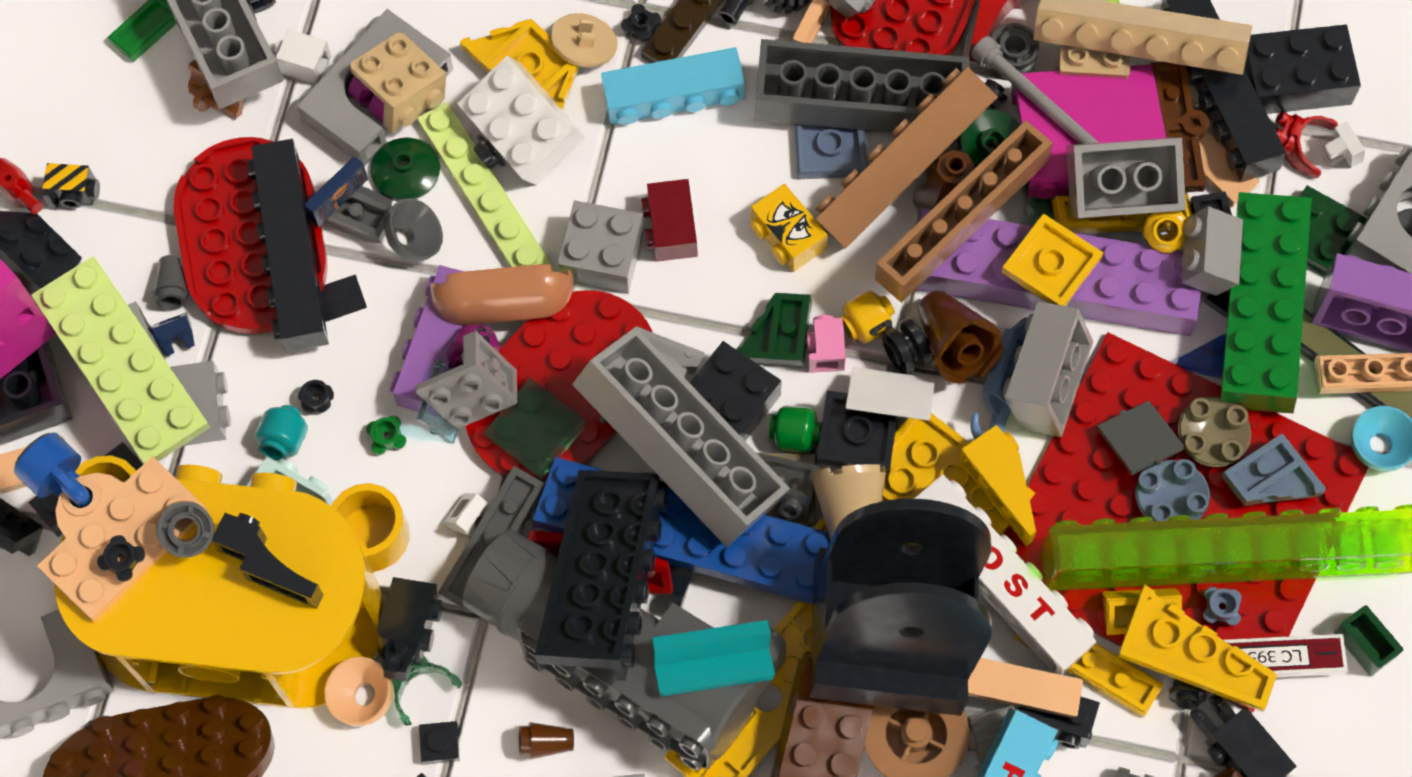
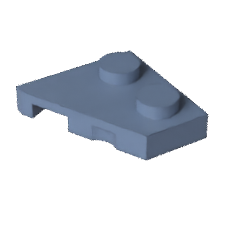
M1283 433L1224 471L1221 476L1244 506L1319 497L1326 491L1325 486Z

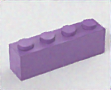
M439 265L436 276L431 275L427 282L425 295L428 298L424 308L419 307L414 319L416 331L413 339H408L404 345L402 359L405 360L401 372H395L391 382L390 391L393 392L397 406L436 417L439 416V413L416 393V385L453 369L446 355L447 347L463 325L450 323L437 313L432 303L430 286L432 283L440 285L447 282L446 275L464 271Z

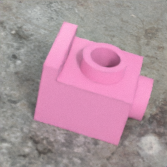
M831 315L814 317L813 332H807L809 373L845 371L846 356L843 318H834Z

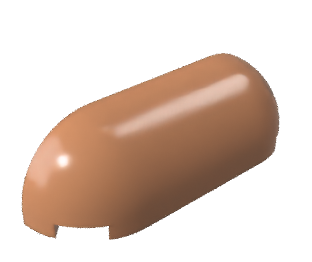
M536 264L446 275L447 282L440 285L432 283L430 291L435 310L446 321L463 326L468 324H488L545 318L556 314L569 302L573 293L574 278L573 273L568 269L560 273L551 271L550 264Z

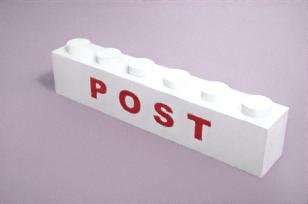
M944 475L940 476L914 499L935 500L959 506L975 514L986 524L991 534V554L978 578L980 594L1053 673L1062 675L1097 642L1093 637L1094 632L1092 628L1082 618L1076 619L1067 609L1068 603L1064 597L1056 590L1050 591L1041 581L1043 579L1041 573L1032 563H1024L1016 554L1017 548L1006 535L1002 534L1000 536L990 526L992 522L989 516L981 508H974L965 499L967 495L960 484L955 480L949 481Z

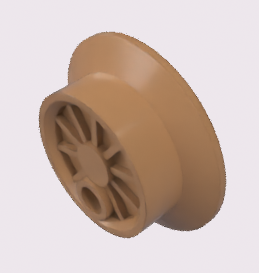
M874 705L864 747L872 764L885 777H949L958 769L966 756L970 741L969 723L964 711L961 716Z

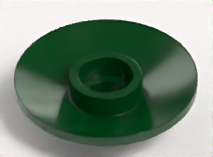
M985 110L960 134L961 149L964 153L968 154L977 167L994 151L987 147L986 144L996 149L1020 124L1004 112Z
M411 137L397 138L384 144L375 153L371 162V177L375 187L388 198L398 201L407 198L418 199L426 195L436 185L440 175V162L434 149L426 142ZM402 161H410L407 166L398 165Z

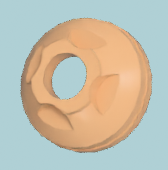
M353 657L338 664L327 679L325 686L326 705L330 713L344 724L351 726L373 724L381 719L391 705L394 690L392 679L384 678L383 666L370 658ZM363 685H372L375 689L374 700L369 705H359L356 700L358 689Z

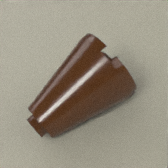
M933 291L922 298L918 305V315L935 366L942 377L949 382L961 384L967 382L965 378L974 375L980 378L993 369L1003 351L1000 330L992 322L944 291Z

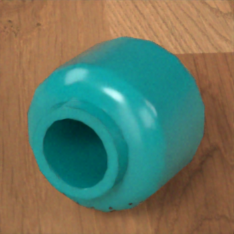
M293 406L271 407L264 412L256 429L254 439L259 446V451L264 456H268L276 461H279L280 458L285 460L298 454L306 437L308 425L305 419L301 417V412Z

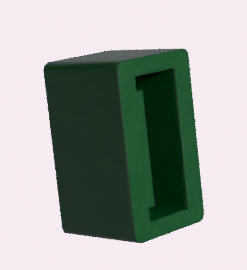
M1364 605L1345 619L1334 631V634H1343L1345 647L1371 677L1394 661L1404 650L1367 605Z

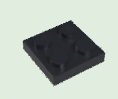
M827 390L817 464L839 467L877 464L880 467L885 466V473H890L897 416L846 409L848 393Z

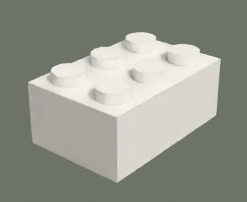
M506 56L457 103L523 180L535 185L586 138L520 62L509 56Z

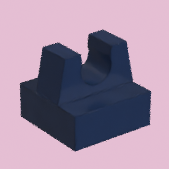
M187 312L157 322L152 326L155 338L167 356L175 353L172 340L176 337L183 338L188 348L195 346L192 324Z

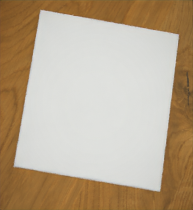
M853 367L846 409L930 421L935 379Z

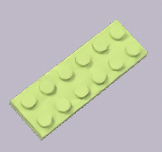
M94 256L31 294L144 464L152 456L157 461L162 460L211 428Z

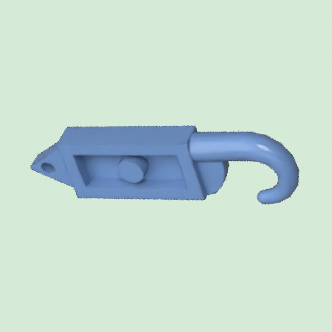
M1028 317L1022 318L1012 328L1004 329L1001 338V345L1003 346L1002 355L993 369L989 371L982 392L984 393L985 404L994 415L988 430L998 425L1003 432L1011 410L1003 397V388L1007 378L1012 377L1015 368V352L1019 345H1023L1026 336L1025 325ZM977 412L972 414L970 421V430L974 439L984 434L979 428V414Z

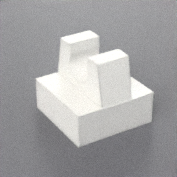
M1348 121L1335 127L1333 141L1324 145L1326 152L1323 153V156L1331 167L1344 160L1347 161L1350 168L1364 161L1365 148Z
M464 493L443 523L453 531L460 532L471 538L476 529L475 521L478 517L483 518L488 509L486 505L488 502L477 493Z

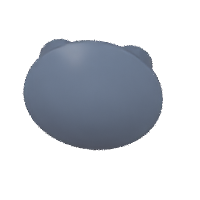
M1186 459L1178 461L1164 460L1161 461V465L1156 466L1154 464L1142 471L1136 485L1135 497L1140 511L1149 521L1167 529H1182L1195 524L1204 516L1210 502V491L1205 478L1196 469L1193 462Z

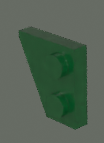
M774 293L766 305L764 314L758 317L750 328L751 334L742 347L738 346L736 350L755 363L804 366L812 304L811 295Z

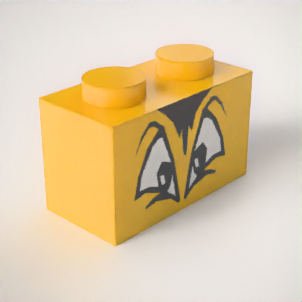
M785 183L751 206L750 226L759 239L765 238L772 246L771 251L776 260L781 265L787 264L793 272L827 249L828 234Z

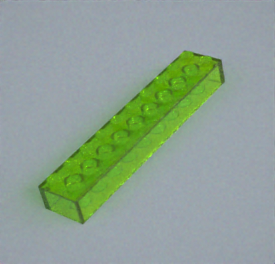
M1412 504L1396 506L1393 510L1379 511V508L1376 506H1366L1358 508L1356 512L1343 513L1339 508H1327L1320 510L1318 514H1304L1302 510H1288L1282 512L1279 516H1266L1265 512L1256 511L1246 513L1243 517L1228 518V514L1216 513L1206 516L1205 519L1191 520V517L1188 515H1177L1168 518V521H1153L1151 517H1138L1130 520V523H1115L1114 519H1099L1090 525H1078L1076 521L1072 520L1060 521L1055 526H1050L1042 546L1045 585L1052 591L1144 586V584L1146 586L1412 574Z

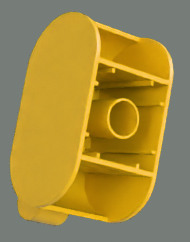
M110 455L96 456L84 461L75 472L79 476L93 473L112 475L125 483L136 470L126 460ZM180 465L177 467L175 478L208 509L214 524V533L225 512L235 517H238L239 513H244L260 522L259 526L267 537L264 545L289 569L318 584L324 596L317 609L246 580L239 569L243 561L219 552L212 541L202 553L193 557H178L167 552L95 622L54 584L59 611L71 632L86 646L99 652L105 667L122 683L132 688L146 692L198 698L223 695L227 698H235L252 704L288 708H316L326 705V682L338 664L353 657L375 659L379 646L376 630L384 608V600L380 585L373 572L384 570L395 564L406 552L410 540L409 524L396 496L385 487L376 484L354 485L342 491L330 506L310 494L296 492L297 482L284 475L265 472L255 473L251 476L250 486L222 484V474L215 469L200 465ZM196 525L181 539L191 538L196 532ZM64 534L62 536L60 543L66 539Z

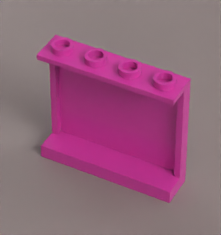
M1152 64L1130 66V74L1127 79L1061 75L1059 71L1021 73L1099 143L1166 138ZM1012 85L1010 92L1012 105L1017 106L1019 124L1021 125L1027 120L1053 142L1049 162L1029 180L1027 198L1039 197L1049 199L1055 196L1069 195L1066 145L1079 143Z

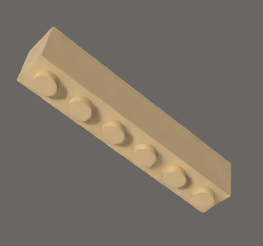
M1041 0L1037 10L1033 40L1243 75L1253 25L1102 0Z

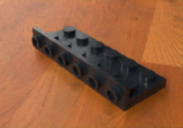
M593 470L578 471L535 651L537 664L614 669L617 681L626 680L628 667L633 668L636 659V647L633 644L635 635H640L642 631L641 604L647 603L649 597L647 575L648 572H653L655 568L656 556L653 546L654 542H659L661 539L662 522L659 519L660 513L666 512L668 505L667 489H662L658 474Z

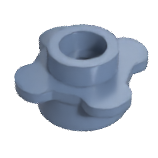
M1208 588L1204 593V598L1207 600V609L1203 612L1204 620L1210 624L1220 621L1226 622L1229 626L1237 625L1241 619L1238 613L1242 600L1241 594L1234 589ZM1219 604H1225L1226 609H1220Z

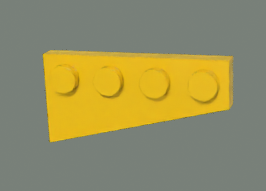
M1144 584L1118 657L1263 712L1269 701L1277 674L1238 647H1232L1216 636V632L1205 625H1200L1185 615V611L1173 603L1169 604L1157 596L1154 590Z

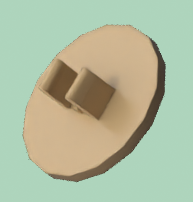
M575 13L563 16L552 26L550 35L553 49L561 58L573 65L585 68L600 67L609 63L616 54L618 41L615 32L606 22L592 15Z

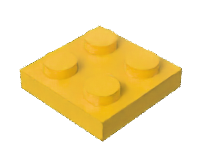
M1043 213L1004 264L1001 273L1046 303L1067 306L1100 262L1103 252Z

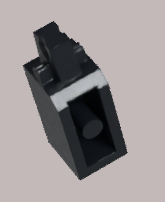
M393 577L376 630L379 641L378 653L384 660V678L406 681L413 665L421 666L424 652H431L434 641V630H431L433 621H440L443 609V600H439L437 597V584Z

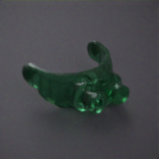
M423 656L421 666L413 665L406 681L392 679L396 710L399 712L400 720L406 726H410L412 723L410 717L402 710L401 697L405 687L413 678L425 673H439L448 677L452 685L458 689L462 685L457 675L452 674L449 669L441 665L431 663L425 656Z

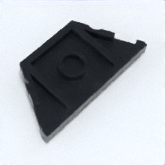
M0 211V259L11 269L31 294L81 263L82 257L38 214Z

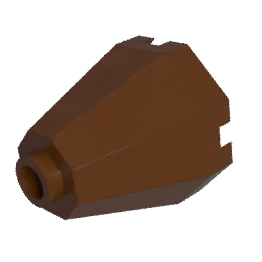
M951 150L934 160L918 176L913 196V203L917 209L918 207L920 210L922 208L933 209L976 168L968 154Z

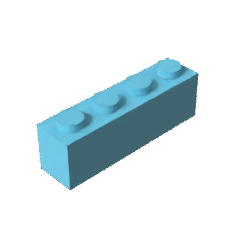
M737 47L601 73L602 88L610 125L617 123L629 125L638 119L648 117L664 118L675 112L685 110L696 112L704 109L706 106L716 104L732 105L739 100L745 99V80Z

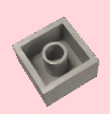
M574 200L558 260L559 272L563 273L567 269L573 273L575 284L629 294L644 235L643 213Z

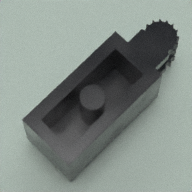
M1216 694L1210 696L1208 701L1211 708L1224 722L1219 728L1200 708L1196 707L1190 712L1195 724L1208 738L1205 743L1209 747L1207 748L1209 756L1220 767H1233L1241 773L1242 777H1287L1297 767L1247 707H1244L1236 714L1221 696Z

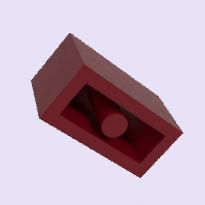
M689 179L647 183V196L641 197L643 218L650 217L651 228L645 229L647 250L654 249L656 262L698 257Z

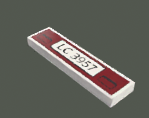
M1343 634L1224 640L1232 647H1238L1275 672L1277 677L1346 674L1348 671Z

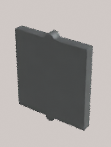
M1150 401L1128 411L1121 410L1120 415L1097 425L1099 433L1131 475L1154 464L1159 466L1162 460L1184 450V445Z

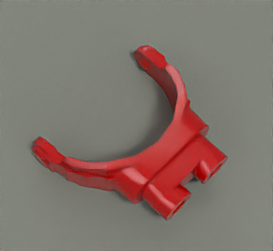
M1281 111L1275 120V123L1279 125L1278 128H1275V131L1286 151V161L1294 169L1302 171L1305 175L1319 178L1322 173L1321 170L1313 166L1302 152L1300 143L1301 132L1305 125H1321L1329 130H1335V127L1338 126L1337 121L1324 116L1302 118L1297 114L1291 116Z

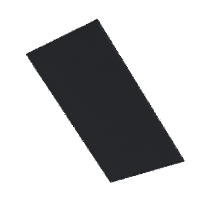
M356 274L324 285L321 296L326 322L367 308Z

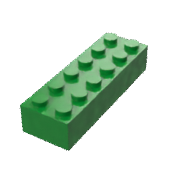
M1239 192L1235 217L1243 219L1239 285L1229 289L1220 402L1240 405L1247 410L1294 413L1298 394L1312 198Z

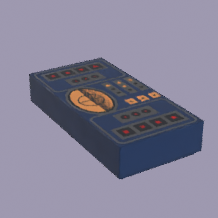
M356 157L351 158L305 203L310 220L318 227L368 180L364 164Z

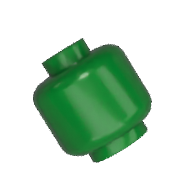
M782 406L777 414H772L769 425L770 442L775 443L777 449L784 453L809 454L815 448L816 442L820 441L822 421L818 420L816 411L811 407Z

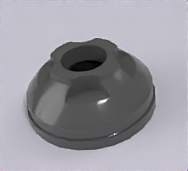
M407 198L395 203L387 211L384 218L385 236L389 246L399 256L408 261L420 262L438 253L443 243L442 227L438 217L428 205L417 199ZM397 228L407 233L409 237L408 245L402 244L397 238Z

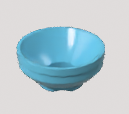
M1377 406L1364 411L1353 425L1351 433V445L1357 458L1369 468L1381 472L1395 471L1406 466L1412 460V419L1405 412L1391 406ZM1376 436L1384 437L1390 443V452L1387 454L1376 453L1370 446V440Z

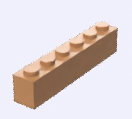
M966 67L962 72L955 68L941 82L945 89L936 98L930 93L916 107L920 114L911 123L905 118L891 132L895 139L886 148L879 144L865 158L870 164L861 173L854 169L840 183L845 189L836 198L829 194L815 208L820 213L815 220L844 249L998 98L969 67Z
M1027 120L1024 121L876 262L875 280L902 303L1049 162L1053 142Z

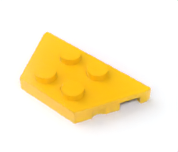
M532 19L515 23L512 27H501L491 30L490 35L470 40V37H467L460 41L461 49L487 73L506 56L520 62L563 110L579 66L573 65L561 58L553 49L550 35Z

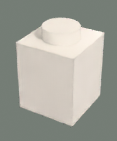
M290 29L287 30L284 39L278 41L274 52V57L281 74L313 84H317L321 80L332 57L327 40Z

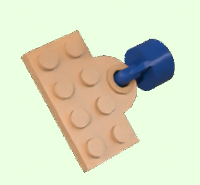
M46 433L31 442L19 455L14 465V474L37 497L43 498L52 493L59 497L55 512L58 527L66 539L40 562L37 567L95 622L168 552L161 545L156 533L158 517L168 505L177 501H192L201 505L207 512L209 511L153 456L125 483L112 475L101 473L79 476L75 471L81 463V456L58 433ZM190 518L178 520L174 526L175 536L181 539L196 525L195 522ZM116 535L124 536L126 541L132 546H140L145 551L144 561L136 565L133 570V577L126 582L119 581L116 574L110 570H101L97 564L98 557L103 554L106 546L110 543V539ZM124 555L118 557L119 562L125 560Z

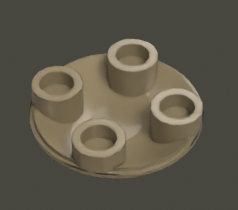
M1216 396L1197 398L1183 411L1178 424V436L1184 445L1185 452L1193 460L1209 467H1224L1235 463L1245 454L1251 440V428L1248 421V413L1243 406L1220 402L1221 397Z

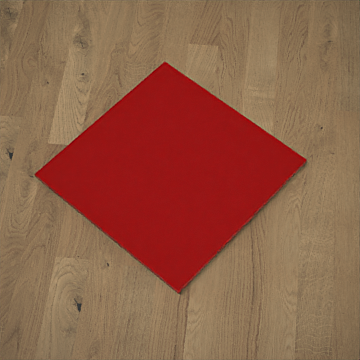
M1107 332L1077 390L1062 437L1053 436L1028 485V488L1035 492V495L1030 500L1036 528L1032 543L1026 546L1011 526L1003 534L1014 543L1017 548L1016 554L1024 563L1030 562L1039 570L1043 577L1041 581L1050 591L1056 590L1064 597L1068 603L1067 609L1076 619L1082 618L1089 624L1094 634L1120 647L1125 634H1106L1103 592L1142 590L1144 584L1151 589L1176 588L1182 595V610L1185 611L1184 614L1200 625H1205L1216 632V636L1222 640L1289 637L1369 467L1357 458L1353 449L1276 412L1246 409L1251 428V440L1245 454L1235 463L1224 467L1205 466L1193 460L1185 450L1164 459L1177 461L1186 459L1193 462L1208 484L1210 502L1204 516L1189 527L1167 529L1155 525L1142 514L1136 502L1135 490L1142 471L1133 475L1128 472L1097 430V425L1120 415L1121 410L1128 411L1150 401L1179 439L1178 424L1183 411L1197 398L1220 397L1221 386ZM1283 433L1326 488L1324 494L1319 497L1244 506L1221 476L1224 471ZM1208 588L1234 589L1241 594L1242 600L1238 610L1241 619L1237 625L1229 626L1226 622L1220 621L1210 624L1204 620L1203 612L1207 609V600L1204 598V593ZM1219 604L1220 609H1226L1225 604ZM1221 697L1241 708L1247 707L1237 702ZM1247 707L1251 713L1254 712L1255 709Z

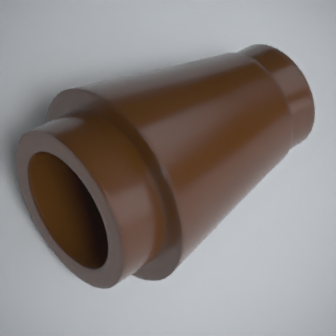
M529 722L528 726H519V755L529 756V760L566 751H573V728Z

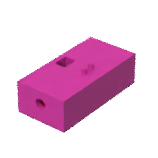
M0 259L1 379L53 337L56 332L18 277Z

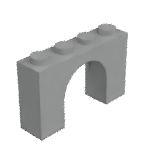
M386 9L380 17L377 16L370 21L366 32L357 41L354 40L347 46L341 59L324 71L321 80L313 89H308L303 93L297 105L302 122L351 158L356 157L364 164V167L387 141L383 127L355 108L349 101L348 88L355 76L350 71L351 62L394 34L403 33L447 73L446 77L454 70L449 52L389 9Z
M1405 145L1394 161L1395 164L1399 165L1397 171L1394 173L1390 170L1378 187L1384 192L1380 198L1373 196L1362 214L1367 216L1364 224L1357 222L1346 240L1351 242V245L1345 255L1356 256L1364 261L1379 265H1389L1397 270L1412 273V237L1402 227L1397 213L1398 202L1403 199L1412 198V148Z
M59 609L40 617L54 654V670L51 679L40 693L22 702H4L0 700V740L10 735L14 737L25 735L34 730V725L45 720H60L68 716L71 709L80 705H95L106 698V694L114 691L99 652L86 646L71 632Z

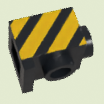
M47 163L42 197L50 210H57L58 204L68 208H79L81 205L93 206L94 200L99 198L100 182L95 178L89 165Z

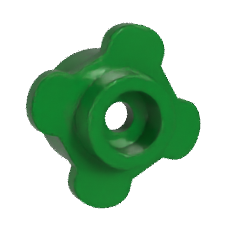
M394 415L388 418L383 417L367 425L366 432L372 438L373 444L371 449L375 454L383 455L386 450L392 448L402 449L406 445V437L400 431L401 420L399 417ZM388 432L390 436L388 438H384L383 434Z

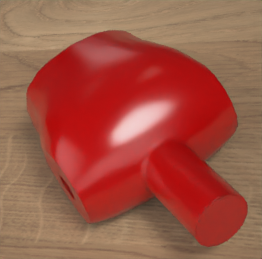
M0 158V190L18 208H26L32 214L39 213L43 205L34 197L33 186L27 175L20 167L8 159Z

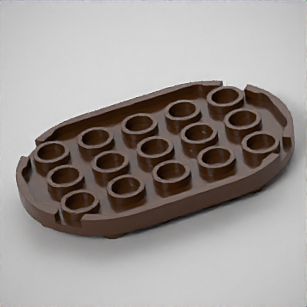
M212 695L208 698L185 702L180 701L169 705L138 709L113 716H100L90 725L68 738L51 754L43 777H262L272 761L275 742L267 717L256 706L243 700L227 698L223 695Z

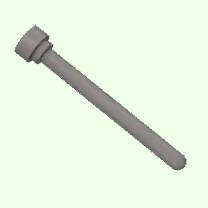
M986 36L976 44L972 50L971 58L980 66L996 69L1079 144L1099 143L1002 57L1003 52L1000 50L1001 46L994 39Z

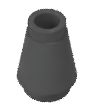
M165 255L159 259L152 296L158 307L165 310H176L185 305V300L189 294L180 259L174 255Z

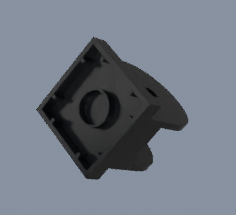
M908 498L869 504L853 511L842 519L834 532L828 549L820 548L814 561L810 698L956 716L962 715L968 704V679L992 636L991 615L987 608L979 602L978 578L991 554V534L986 524L979 517L953 504L928 499Z

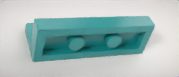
M768 620L652 637L651 656L659 695L669 696L774 679L775 671L769 649L771 631Z

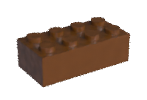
M807 656L798 661L770 777H857L874 705L810 698L811 657Z

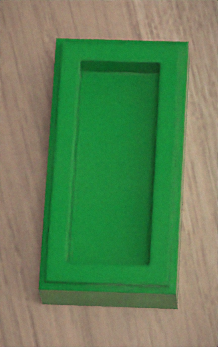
M148 0L108 36V39L113 46L134 63L177 23L165 0Z

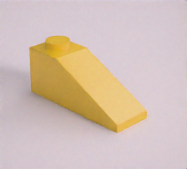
M995 425L961 449L959 462L1022 542L1028 546L1034 539L1036 528L1021 457L1018 452L1019 446L1009 432L1003 433L998 425Z

